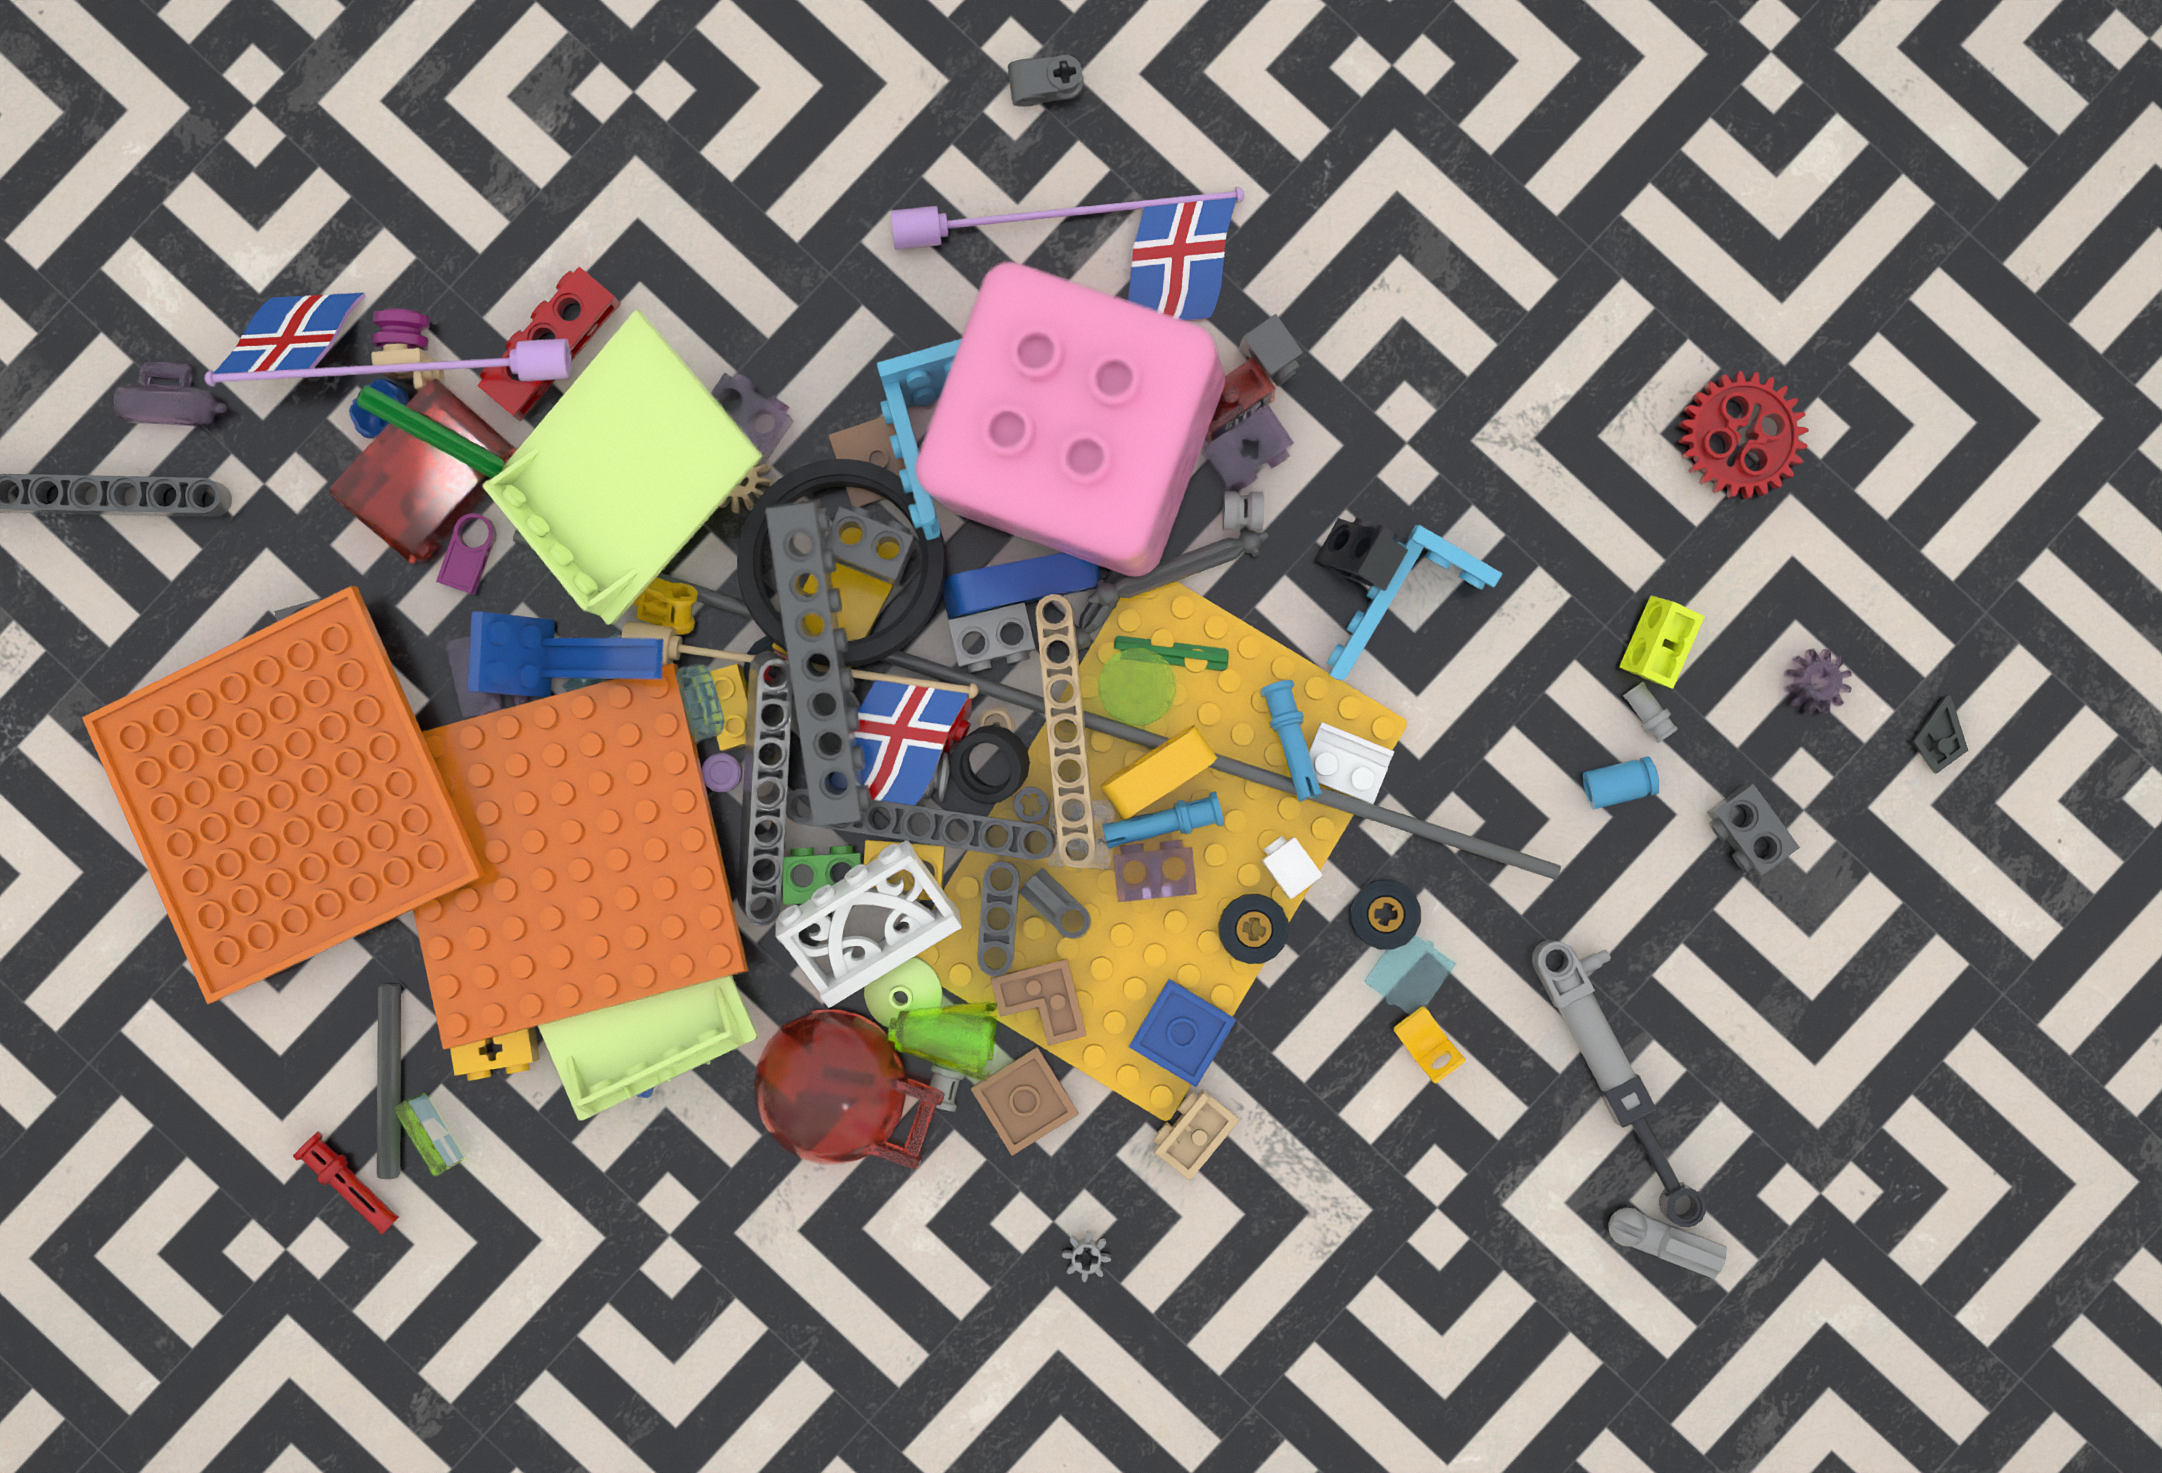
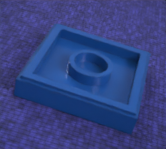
M1168 979L1128 1047L1194 1087H1197L1237 1019Z

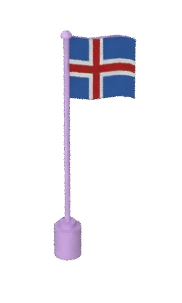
M1235 187V191L949 221L946 219V213L938 214L937 206L891 210L894 248L899 250L941 245V237H948V228L1144 208L1133 246L1128 302L1183 321L1208 319L1212 317L1222 286L1225 240L1235 203L1243 200L1244 192L1241 188Z
M364 293L270 298L252 317L235 349L215 372L210 370L205 374V382L210 386H215V382L500 366H510L512 374H518L520 381L570 379L572 364L568 340L550 339L518 341L516 349L510 350V358L314 369L332 347L348 315L365 298Z

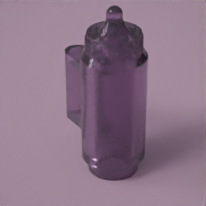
M142 361L138 384H127L126 387H118L114 396V410L117 418L125 419L128 423L198 426L199 424L212 423L215 414L223 413L227 408L225 404L215 401L213 392L201 390L198 387H190L192 377V365L190 363ZM150 377L179 378V386L149 385Z

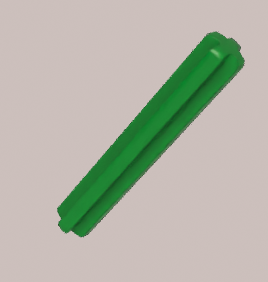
M364 386L360 391L356 402L361 408L490 478H494L502 471L504 462L496 455L370 386Z

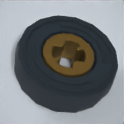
M1378 880L1366 885L1356 895L1351 907V922L1357 936L1367 945L1379 950H1394L1406 945L1416 935L1421 923V907L1416 895L1406 885L1394 880ZM1384 904L1392 905L1394 907L1392 912L1397 911L1398 913L1397 920H1390L1388 926L1380 925L1378 923L1380 918L1375 919L1374 915L1376 910L1383 909Z
M1244 894L1232 900L1223 910L1218 923L1219 938L1224 949L1234 959L1247 964H1263L1275 958L1285 947L1289 936L1288 919L1283 908L1272 898L1261 894ZM1250 918H1258V924L1265 929L1262 936L1257 934V940H1249V933L1243 931L1242 928L1245 922L1250 924Z

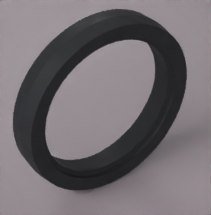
M828 459L807 464L789 472L771 485L751 509L741 532L737 555V574L740 591L750 615L769 639L787 651L782 616L770 602L762 576L763 551L769 535L766 508L772 505L796 502L800 498L821 489L842 486L865 489L892 502L908 518L918 536L922 550L921 577L910 604L893 623L873 635L848 641V651L843 652L845 667H855L870 664L894 654L912 641L925 627L943 591L946 576V550L942 532L937 538L927 540L923 527H914L909 505L916 503L913 492L905 493L901 477L881 466L865 461ZM814 653L812 655V663L830 666V661L824 654Z

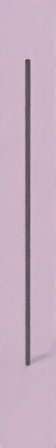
M516 528L513 542L531 547ZM662 573L656 576L672 583H684L693 586L698 592V602L753 619L742 599ZM898 650L894 654L879 660L950 684L970 686L971 683H974L978 687V693L1046 714L1044 697ZM1084 711L1086 728L1150 749H1155L1170 739ZM1064 719V721L1075 724L1071 720ZM1214 753L1217 759L1208 766L1209 768L1297 796L1291 777ZM1321 787V796L1313 799L1307 798L1310 801L1557 880L1561 870V865Z

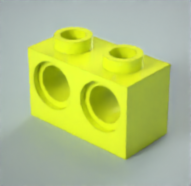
M1650 595L1619 667L1646 680L1673 689L1705 616L1673 601Z

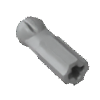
M1622 1208L1610 1217L1608 1223L1610 1236L1616 1243L1622 1246L1634 1247L1713 1279H1716L1717 1275L1722 1271L1727 1247L1645 1216L1633 1208Z

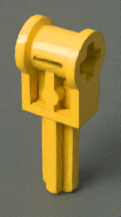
M656 577L634 601L633 605L637 606L636 618L654 625L673 627L676 629L677 635L690 633L695 627L692 608L693 604L697 601L698 592L693 586L688 584L672 583Z

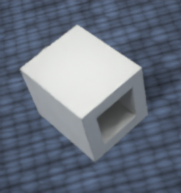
M1280 836L1263 849L1267 856L1261 859V862L1289 899L1295 897L1323 876L1295 837H1291L1286 841L1283 836Z

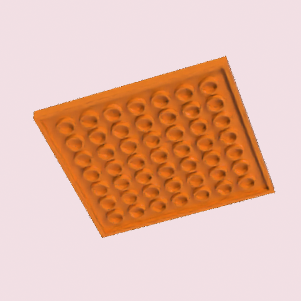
M357 586L343 589L82 717L207 1004L219 1001L485 876Z
M671 663L662 666L661 680L613 679L422 732L485 874L484 877L413 910L443 1049H451L748 972L678 665Z

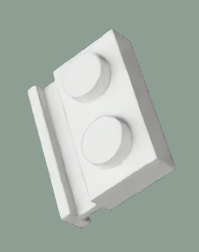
M1321 722L1309 749V755L1318 783L1361 801L1374 804L1394 751Z

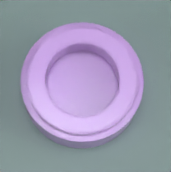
M725 753L714 754L703 764L704 782L713 791H731L741 781L742 767L739 761L732 755Z

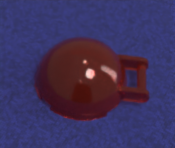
M838 1009L810 1011L808 1015L782 1025L764 1047L758 1060L753 1082L754 1103L760 1121L771 1138L790 1154L804 1161L821 1165L852 1163L873 1154L902 1166L917 1169L922 1159L918 1154L936 1105L942 1104L945 1094L936 1088L905 1077L904 1066L894 1047L896 1043L876 1023L859 1014ZM906 1095L920 1099L921 1103L905 1147L902 1148L888 1143L887 1140L893 1134L902 1117Z

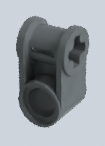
M1070 55L1040 59H1020L1009 63L1007 66L1012 104L1014 106L1028 107L1044 102L1071 99L1081 93L1084 87L1081 65L1076 58ZM1063 71H1069V83H1062Z

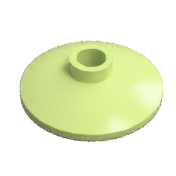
M914 956L864 987V998L868 1010L879 1023L893 1030L911 1031L923 1027L934 1018L941 1005L942 986L935 970L927 962ZM903 991L907 994L908 1000L906 1002H899L895 999L894 993Z

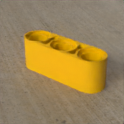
M1192 725L1111 776L1101 785V788L1121 817L1126 819L1206 769L1217 757L1197 727Z

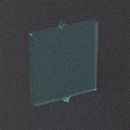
M1415 935L1406 945L1394 950H1386L1364 980V983L1386 998L1387 1004H1395L1411 1015L1420 1007L1428 1005L1456 963L1433 948V942H1425Z

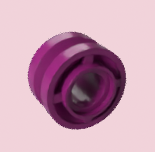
M398 308L374 312L373 323L379 326L381 331L372 334L373 346L383 350L384 345L407 344L408 349L420 348L423 351L428 350L429 339L421 335V331L429 329L430 317L414 310Z

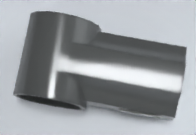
M1043 867L1019 891L1066 938H1081L1089 931L1092 921L1087 909L1069 894ZM1070 910H1078L1084 916V925L1077 932H1068L1062 924L1063 916Z

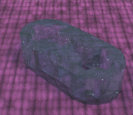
M703 664L681 667L676 673V679L692 736L700 740L720 735L724 729L725 721L710 670Z

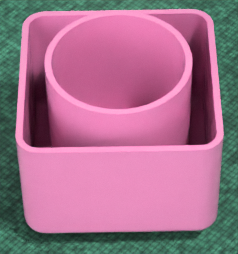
M1007 262L999 264L987 273L981 285L916 462L917 479L930 495L954 514L1127 576L1137 577L1145 575L1158 565L1225 385V373L1214 340L1205 329L1195 324L1018 263Z

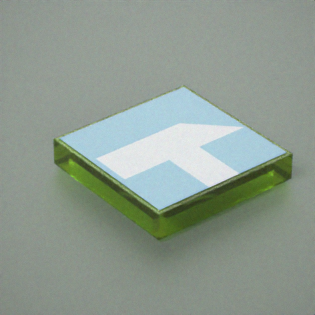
M425 1093L410 1098L394 1107V1111L433 1175L437 1176L465 1160Z

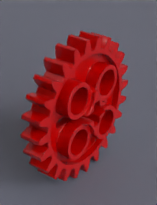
M1739 371L1734 375L1732 383L1730 378L1724 374L1719 377V387L1710 381L1704 385L1707 395L1697 392L1692 396L1698 407L1694 405L1685 407L1684 411L1692 419L1679 423V427L1688 430L1689 434L1678 439V443L1688 444L1690 450L1682 454L1681 457L1682 459H1694L1695 463L1688 470L1690 473L1698 470L1703 472L1699 481L1700 485L1710 480L1714 481L1712 493L1720 492L1725 486L1727 487L1728 498L1735 497L1739 489H1741L1743 498L1749 499L1752 497L1753 489L1755 488L1761 497L1768 494L1767 483L1775 490L1782 486L1779 475L1786 479L1794 476L1792 469L1788 465L1798 466L1802 464L1803 460L1795 452L1802 451L1808 447L1806 443L1798 440V436L1809 432L1808 428L1797 426V421L1805 416V412L1793 413L1791 408L1799 400L1794 398L1786 401L1783 398L1787 392V386L1777 391L1773 390V377L1767 379L1763 384H1759V373L1755 372L1746 382L1743 372ZM1728 400H1733L1740 404L1742 408L1740 419L1732 418L1727 413L1726 404ZM1757 404L1760 410L1745 434L1750 440L1739 446L1733 465L1729 467L1727 460L1741 439V435L1737 431L1748 424L1753 407ZM1764 417L1775 421L1777 425L1775 436L1767 435L1763 431L1761 423ZM1711 435H1717L1725 442L1723 454H1718L1711 450L1709 446ZM1747 452L1756 454L1760 459L1758 471H1752L1747 468L1744 461Z

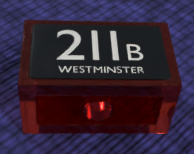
M1253 357L1225 376V385L1206 434L1210 444H1213L1275 401L1276 388Z

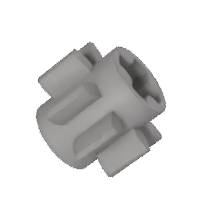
M1087 1230L1085 1239L1079 1241L1075 1236L1071 1235L1072 1251H1062V1257L1072 1259V1263L1067 1268V1273L1071 1274L1077 1270L1082 1273L1083 1282H1086L1088 1274L1093 1272L1102 1277L1101 1262L1111 1261V1255L1101 1253V1249L1106 1244V1239H1100L1098 1242L1092 1240L1090 1230ZM1085 1247L1091 1248L1092 1255L1098 1256L1097 1258H1091L1089 1265L1082 1264L1081 1257L1076 1256V1254H1082Z

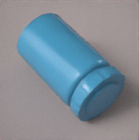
M1649 756L1640 758V760H1631L1583 772L1586 797L1593 810L1643 798L1647 795L1659 794L1658 773Z

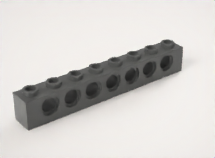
M820 499L772 505L766 508L813 825L822 826L861 821L866 814V809L871 808V796L869 786L862 785L860 770L865 769V755L863 747L856 746L854 731L859 730V715L857 707L850 706L848 691H853L854 682L851 668H845L843 652L848 651L846 630L844 627L839 628L837 612L842 611L841 594L839 588H833L831 572H836V559L833 548H827L825 532H830L829 513L827 508H821ZM797 533H804L810 537L812 550L809 554L800 553L794 547L793 541ZM803 573L812 574L817 579L818 590L816 593H807L801 588L799 580ZM815 613L821 616L824 621L823 632L814 633L807 628L805 623L807 614ZM814 653H822L828 657L830 661V670L828 672H819L813 667L811 658ZM819 693H828L834 697L836 701V709L834 711H825L820 708L817 702ZM833 732L841 738L842 748L840 750H830L823 742L824 733ZM837 771L844 774L848 780V787L845 789L833 787L829 781V773Z

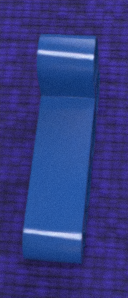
M1058 553L954 574L945 579L942 594L948 620L1018 603L1038 601L1051 594L1063 596L1092 590L1098 587L1097 582L1102 578L1099 565L1066 553Z

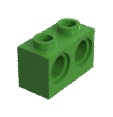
M853 845L831 846L830 854L815 855L814 847L791 849V856L783 857V905L803 904L810 900L814 892L822 886H833L837 883L833 878V868L839 862H845L853 868L859 864H864L863 853H854ZM800 864L810 866L814 872L813 882L807 887L798 885L794 880V871Z

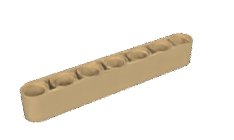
M1051 594L1039 601L1036 608V620L1058 845L1061 859L1065 864L1080 868L1091 862L1096 853L1097 845L1075 618L1071 602L1062 595ZM1054 600L1061 602L1066 610L1064 619L1057 624L1049 622L1044 615L1046 605ZM1056 640H1062L1069 646V657L1063 663L1052 661L1048 654L1050 644ZM1066 680L1072 685L1074 692L1068 702H1059L1053 697L1052 687L1056 681ZM1064 719L1071 720L1077 727V736L1069 742L1059 739L1056 734L1058 722ZM1073 759L1080 764L1081 775L1078 779L1070 781L1062 777L1060 774V764L1063 760ZM1068 799H1078L1084 804L1085 814L1081 819L1073 820L1065 815L1063 807ZM1074 838L1085 840L1089 847L1088 855L1081 859L1072 857L1067 850L1068 842Z

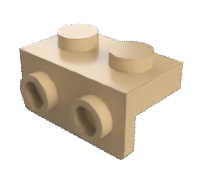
M388 344L383 346L384 351L371 352L372 365L437 362V360L420 348L408 349L407 344ZM444 370L381 373L391 380L414 378L415 389L431 399H440L439 388H444L445 386Z
M1204 1089L1198 1095L1191 1092L1177 1109L1182 1113L1173 1125L1166 1122L1152 1140L1157 1144L1153 1149L1154 1154L1164 1159L1189 1181H1191L1239 1122L1237 1116Z

